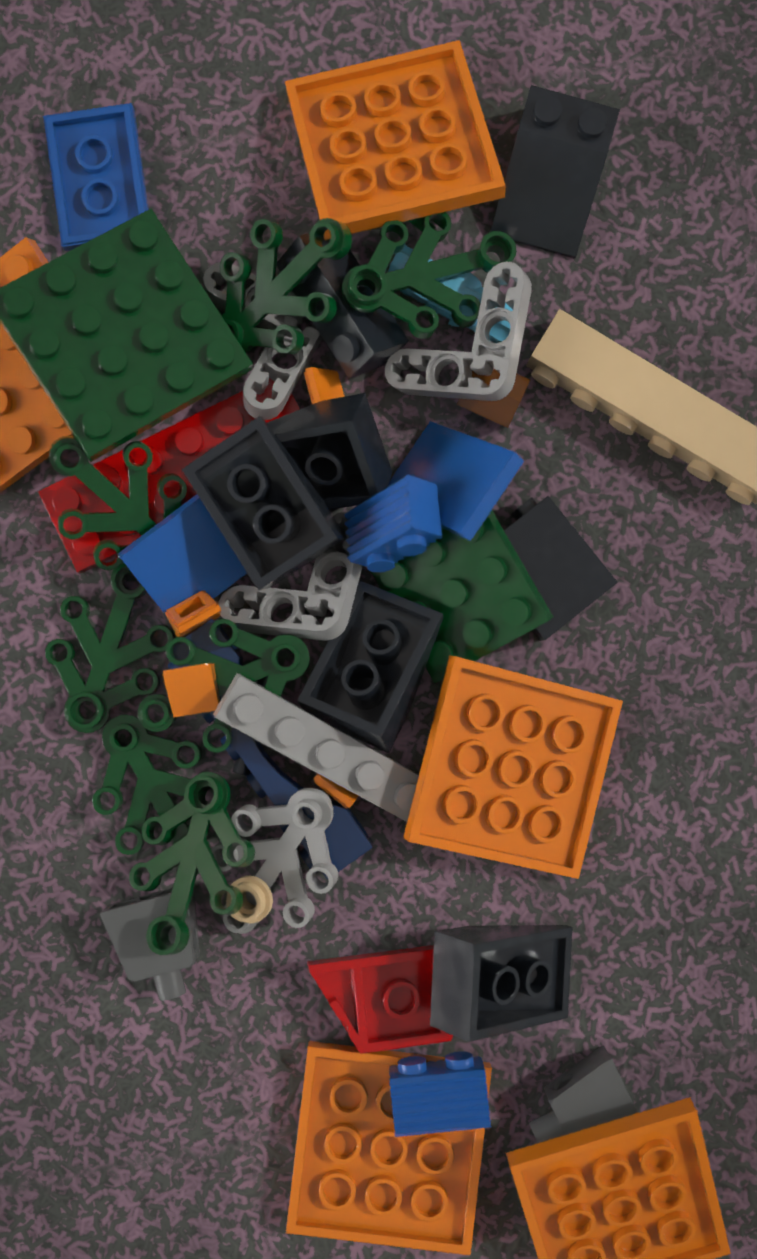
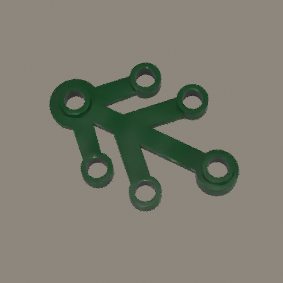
M446 212L425 216L421 225L422 234L404 268L385 273L393 254L400 252L404 248L409 236L408 229L404 223L398 220L388 221L382 226L378 238L379 244L369 263L356 266L346 274L342 284V294L347 304L359 312L370 313L381 308L407 322L411 334L420 339H426L433 335L439 323L438 314L433 308L428 306L417 307L394 292L410 289L451 311V317L457 325L470 327L478 319L480 301L473 295H462L438 282V280L480 269L488 273L499 263L512 262L516 256V244L508 234L501 231H493L484 236L476 250L428 262L437 243L446 238L451 228L450 216ZM429 222H439L443 226V230L436 231L432 229ZM395 232L400 236L401 240L393 242L387 238L386 233ZM493 252L497 254L500 262L490 259L487 253ZM361 285L368 286L373 294L371 296L362 295L358 292L357 287ZM466 305L470 307L473 311V316L463 315L459 306ZM416 318H427L430 321L431 327H420L416 322Z
M331 218L321 219L312 227L309 235L310 243L277 276L278 247L283 240V231L277 223L266 219H260L253 224L250 237L252 243L258 247L255 299L246 308L245 281L251 275V262L245 255L229 252L222 257L219 268L222 277L227 280L225 313L221 316L230 330L233 327L235 337L246 354L254 346L275 348V350L284 354H296L302 349L304 335L296 326L283 324L275 330L255 328L268 314L303 316L311 321L327 323L334 318L337 306L333 297L328 294L314 292L308 297L287 296L323 258L339 260L349 252L352 245L350 229L344 223ZM269 227L271 237L268 242L264 243L263 232ZM329 229L331 233L330 242L323 246V235ZM238 260L239 271L236 275H233L232 265ZM322 299L325 303V310L322 315L318 316L316 304ZM287 332H290L292 334V343L287 348L284 345V336Z
M63 436L52 443L49 449V459L54 470L64 476L75 475L115 511L82 513L77 509L63 511L58 517V528L64 537L78 539L85 532L137 531L142 536L157 525L149 517L147 468L152 463L153 455L145 443L132 441L123 450V460L128 466L129 498L88 461L87 456L74 437ZM142 448L145 450L146 459L144 462L133 464L129 461V453L132 449ZM66 449L75 450L79 456L78 461L71 466L64 465L60 461L62 451ZM174 473L163 475L157 483V491L163 499V519L181 506V500L187 493L186 483L180 476ZM170 480L178 481L180 484V490L174 496L164 494V485ZM70 516L78 517L82 521L81 527L73 532L66 530L63 526L66 518ZM111 540L100 541L93 550L95 563L103 570L116 569L121 563H124L118 553L129 545L118 546L117 543ZM113 548L117 553L116 558L111 562H103L99 558L101 550Z
M125 563L120 564L111 574V586L117 596L101 641L88 617L90 607L85 599L70 596L64 599L60 606L62 618L70 622L92 667L87 683L85 684L73 662L75 648L71 642L65 639H55L49 642L45 649L46 659L50 664L55 665L69 693V697L64 705L65 719L73 729L82 733H91L101 729L109 720L111 708L138 695H150L157 691L160 686V677L151 668L138 669L132 675L131 680L107 691L104 690L110 673L153 652H166L168 643L175 638L173 631L169 627L155 625L148 630L145 636L119 648L135 600L147 593L141 583L134 590L126 588L125 578L132 572ZM77 601L82 605V614L78 618L73 619L68 614V606L70 603ZM163 630L168 635V642L165 646L159 648L154 645L152 638L156 631ZM58 644H63L68 651L67 657L63 661H57L53 656V649ZM143 673H148L153 677V685L149 690H143L138 685V678ZM86 701L92 702L96 708L95 715L90 719L85 718L81 714V706Z
M219 619L211 625L209 635L212 642L220 647L237 646L260 657V659L242 666L197 648L190 639L184 637L172 639L166 647V656L175 665L189 664L195 666L214 663L215 673L218 676L216 680L219 696L226 693L235 675L239 673L253 682L268 676L265 688L281 697L286 682L302 676L307 670L310 661L308 648L298 637L285 634L268 641L238 629V626L228 619ZM223 624H228L233 630V636L227 642H221L216 635L218 627ZM184 642L189 647V655L185 660L181 661L176 659L173 650L178 643ZM283 649H290L294 653L295 660L289 667H283L277 661V655ZM165 694L149 695L141 701L138 707V719L141 725L150 731L159 732L166 730L177 719V717H173L169 698ZM153 704L160 705L164 710V716L159 722L152 721L149 718L148 710ZM216 718L213 725L207 727L203 733L202 740L204 746L211 752L224 751L232 743L233 736L231 730L233 727ZM220 729L225 733L226 741L223 746H214L210 742L209 736L212 730Z
M126 714L111 719L103 730V745L111 756L103 786L94 793L92 804L94 809L102 815H109L120 809L123 803V795L120 792V788L129 763L138 780L125 827L117 833L115 845L121 853L132 855L142 849L145 844V840L142 837V826L147 820L151 802L158 815L161 816L175 806L169 792L184 796L185 787L191 780L188 777L155 769L146 753L170 757L178 767L187 769L198 764L202 751L200 746L192 740L178 742L151 735L141 725L138 717ZM122 729H127L132 734V742L128 746H123L118 742L117 735ZM183 746H190L195 752L194 760L190 763L182 761L179 756V751ZM104 792H109L114 796L115 804L112 808H106L101 804V795ZM186 822L174 828L172 838L174 843L187 836L189 827ZM126 832H132L137 836L138 844L136 847L129 848L124 844L123 836Z
M203 772L196 775L186 785L183 801L159 817L148 818L142 826V837L148 844L163 846L172 840L174 828L191 819L187 836L147 863H137L132 867L129 874V881L134 889L138 891H153L160 885L162 876L179 865L166 916L155 918L149 924L146 932L149 948L158 955L178 954L188 944L190 933L185 919L198 871L211 895L210 905L214 912L220 915H233L241 909L243 904L241 891L235 886L228 885L206 841L211 824L224 846L222 857L227 865L244 868L249 866L254 860L255 848L253 844L246 839L240 838L226 810L231 796L230 787L225 778L217 773ZM213 788V799L210 804H207L205 800L206 792ZM160 823L162 826L161 836L158 839H156L154 836V828L157 824ZM238 845H241L244 850V855L240 861H236L234 858V850ZM147 869L150 878L144 885L141 876L143 871ZM225 892H229L232 898L231 904L227 909L223 907L221 901ZM172 927L176 930V939L173 944L168 936Z

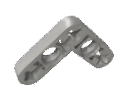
M502 262L494 266L488 272L484 282L472 352L400 349L387 360L385 366L387 382L400 392L408 395L496 401L506 397L515 383L530 302L531 281L528 275L513 262ZM510 277H512L517 283L516 287L508 288L505 296L499 290L500 286L507 285ZM505 303L512 309V311L504 309ZM499 321H509L510 332L507 338L499 343L490 342L489 332L493 325ZM451 363L457 364L459 367L457 379L448 386L440 385L439 374L443 367ZM411 364L416 369L425 371L426 378L420 374L410 373L404 379L400 376L401 370L409 369ZM494 368L500 373L499 379L491 380L489 386L479 378H472V371L477 375L488 376L492 374Z
M220 262L211 265L205 271L203 288L215 307L225 313L227 287L223 291L216 289V284L223 285L226 280L220 273ZM233 264L232 273L236 275L239 267ZM252 273L245 281V288H247L245 308L255 299L256 275ZM290 292L287 296H296V295H295L294 293ZM268 314L255 328L275 330L283 324L297 327V324H302L308 318ZM313 322L312 326H307L303 331L304 344L302 349L298 353L292 354L297 359L294 367L289 369L277 367L273 363L272 357L279 352L275 348L265 347L243 388L244 408L252 417L257 418L261 416L264 420H270L278 416L283 410L322 340V336ZM287 332L284 336V345L288 348L292 343V334L290 332ZM269 378L274 381L272 397L266 398L263 403L258 402L256 394H262L268 386Z
M339 512L333 516L346 535L345 531L348 529L344 524L347 521L344 516L346 512ZM345 539L344 544L340 542L316 558L307 591L279 588L258 590L256 586H234L227 589L218 602L222 610L220 616L223 619L233 621L238 626V629L248 633L276 636L286 634L304 639L332 640L339 637L346 629L362 565L351 563L347 558L350 553L346 549L349 544ZM337 566L347 568L345 578L341 582L331 585L325 583V577L332 568ZM244 601H246L252 609H240L237 616L233 612L234 609L242 608ZM284 603L293 604V612L287 620L282 622H274L272 620V614L279 605ZM305 608L310 613V615H306ZM330 609L333 617L325 618L323 624H320L314 616H325L327 610Z

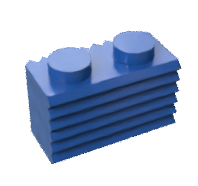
M411 475L404 476L344 514L347 519L344 524L348 527L345 532L349 536L346 539L349 544L346 549L350 553L347 558L351 563L366 566L372 572L392 570L395 567V563H398V560H404V557L421 554L426 551V546H429V543H435V540L442 539L437 485Z
M459 1051L447 1054L445 1061H429L426 1063L424 1057L410 1056L400 1059L398 1065L389 1066L395 1137L491 1127L486 1073L482 1057L476 1056L473 1058L472 1053Z

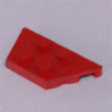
M434 945L307 961L310 974L360 1054L452 1040L453 1035L430 1026Z

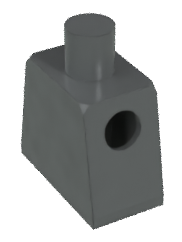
M173 888L113 903L100 912L103 924L128 979L131 982L153 977L160 1001L174 999L186 993L181 969L195 965L200 957L194 889L185 919L190 933L189 941L185 949L175 955H158L149 948L146 940L149 924L157 917L166 916ZM174 927L170 929L168 935L172 944L176 939Z
M601 1046L544 1087L553 1111L530 1121L529 1124L537 1142L540 1143L638 1112L605 1046Z

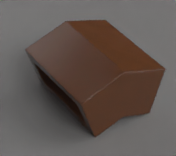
M494 368L492 374L488 376L477 375L472 371V378H479L488 386L491 380L499 379L500 373ZM516 373L513 388L506 397L496 401L459 399L457 405L508 428L530 379Z

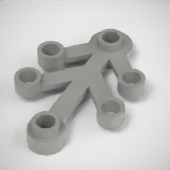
M314 788L300 789L291 796L288 804L261 808L250 804L244 805L231 818L238 834L243 837L253 835L261 826L290 824L281 838L250 842L255 848L253 861L266 859L256 877L262 879L271 888L282 871L288 903L283 908V918L288 925L294 928L304 927L315 912L314 904L307 896L297 851L304 837L306 838L313 867L306 876L309 888L319 894L327 893L338 880V870L331 863L324 831L333 820V805L326 793ZM302 807L310 808L315 818L313 820L308 818L304 814ZM242 814L248 815L252 819L253 827L247 826L243 822ZM219 841L211 848V851L221 871H228L232 867L227 865L221 857L220 849L223 850L224 846ZM238 845L234 850L236 861H240L244 855L241 845ZM316 871L324 872L329 882L324 883L320 881ZM247 891V900L249 903L256 905L255 897ZM293 906L300 907L304 911L305 917L298 916L294 912ZM223 915V922L226 928L233 933H248L259 923H244L237 921L231 915Z

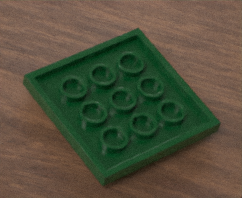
M152 209L135 216L0 287V324L90 462L252 370L253 363Z

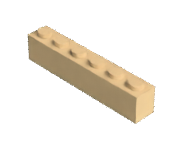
M558 310L526 365L533 370L531 375L536 381L549 388H555L558 385L572 393L571 401L584 410L593 412L597 408L611 417L609 423L617 430L628 435H632L635 431L650 440L648 447L655 453L666 458H672L675 455L689 464L687 470L695 477L708 482L713 478L727 486L726 494L735 501L745 505H750L751 502L757 504V427L563 310Z

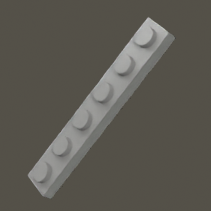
M237 673L213 713L215 718L407 822L419 774L241 674Z

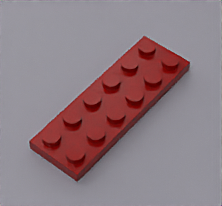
M269 378L268 386L262 394H256L258 402L263 403L266 398L272 397V387L274 384L272 379ZM243 391L140 441L150 448L153 455L152 463L147 468L149 517L156 524L163 520V499L157 491L159 479L165 474L174 473L184 480L187 486V493L181 500L182 506L197 494L182 469L256 419L248 414L244 408ZM291 394L279 415L270 420H265L266 423L300 410L293 394ZM134 448L129 453V461L133 464H141L146 459V452L142 448ZM123 450L93 464L99 472L129 498L128 466L123 460ZM75 475L68 476L38 491L77 573L81 574L97 566L93 557V550L100 541L111 540L117 543L118 546L130 545L141 537L137 531L85 532L78 539H68L60 533L58 528V517L63 511L67 509H77L82 513L115 511ZM175 480L168 481L164 485V494L168 496L176 495L180 490L179 482ZM70 516L65 519L63 526L68 531H77L81 527L82 521L76 516ZM104 548L99 553V558L105 562L116 557L117 553L113 548Z

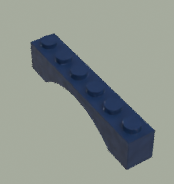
M209 620L185 637L190 639L195 644V647L243 666V656L236 646L220 647L212 642L209 631L211 625L217 620ZM219 626L216 632L217 638L221 642L229 641V636L222 626ZM184 642L178 643L174 647L173 653L176 659L182 661L189 655V647ZM171 662L167 664L169 670L192 666L189 664L175 665ZM214 711L200 713L209 724L216 719L213 715ZM234 727L232 728V743L225 750L234 761L242 758L251 773L246 777L251 787L261 799L268 795L275 806L288 804L291 796L304 787L278 767L259 741ZM226 735L220 739L222 745L226 741ZM331 800L334 811L333 820L324 831L331 863L339 872L372 849L373 840L350 808H345L339 802ZM302 807L304 814L313 820L315 818L313 811L308 807ZM290 824L279 826L285 832ZM304 837L301 842L304 848L299 852L308 868L311 869L313 864L306 838ZM322 872L325 878L328 880L327 875L324 872Z

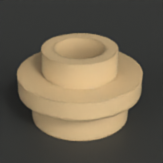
M248 875L240 877L231 884V886L237 887L243 896L241 909L231 915L234 919L251 924L261 921L269 914L273 904V897L270 888L262 879ZM247 891L255 897L256 905L249 903L247 900ZM227 892L226 899L227 908L230 906L232 899L229 892Z

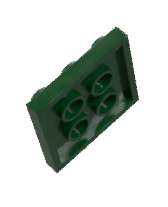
M492 510L471 541L441 528L442 539L435 540V543H429V546H426L425 552L404 557V560H398V563H395V567L392 570L386 572L371 571L382 590L443 614L444 618L426 665V669L434 683L444 679L449 655L476 661L553 618L552 613Z

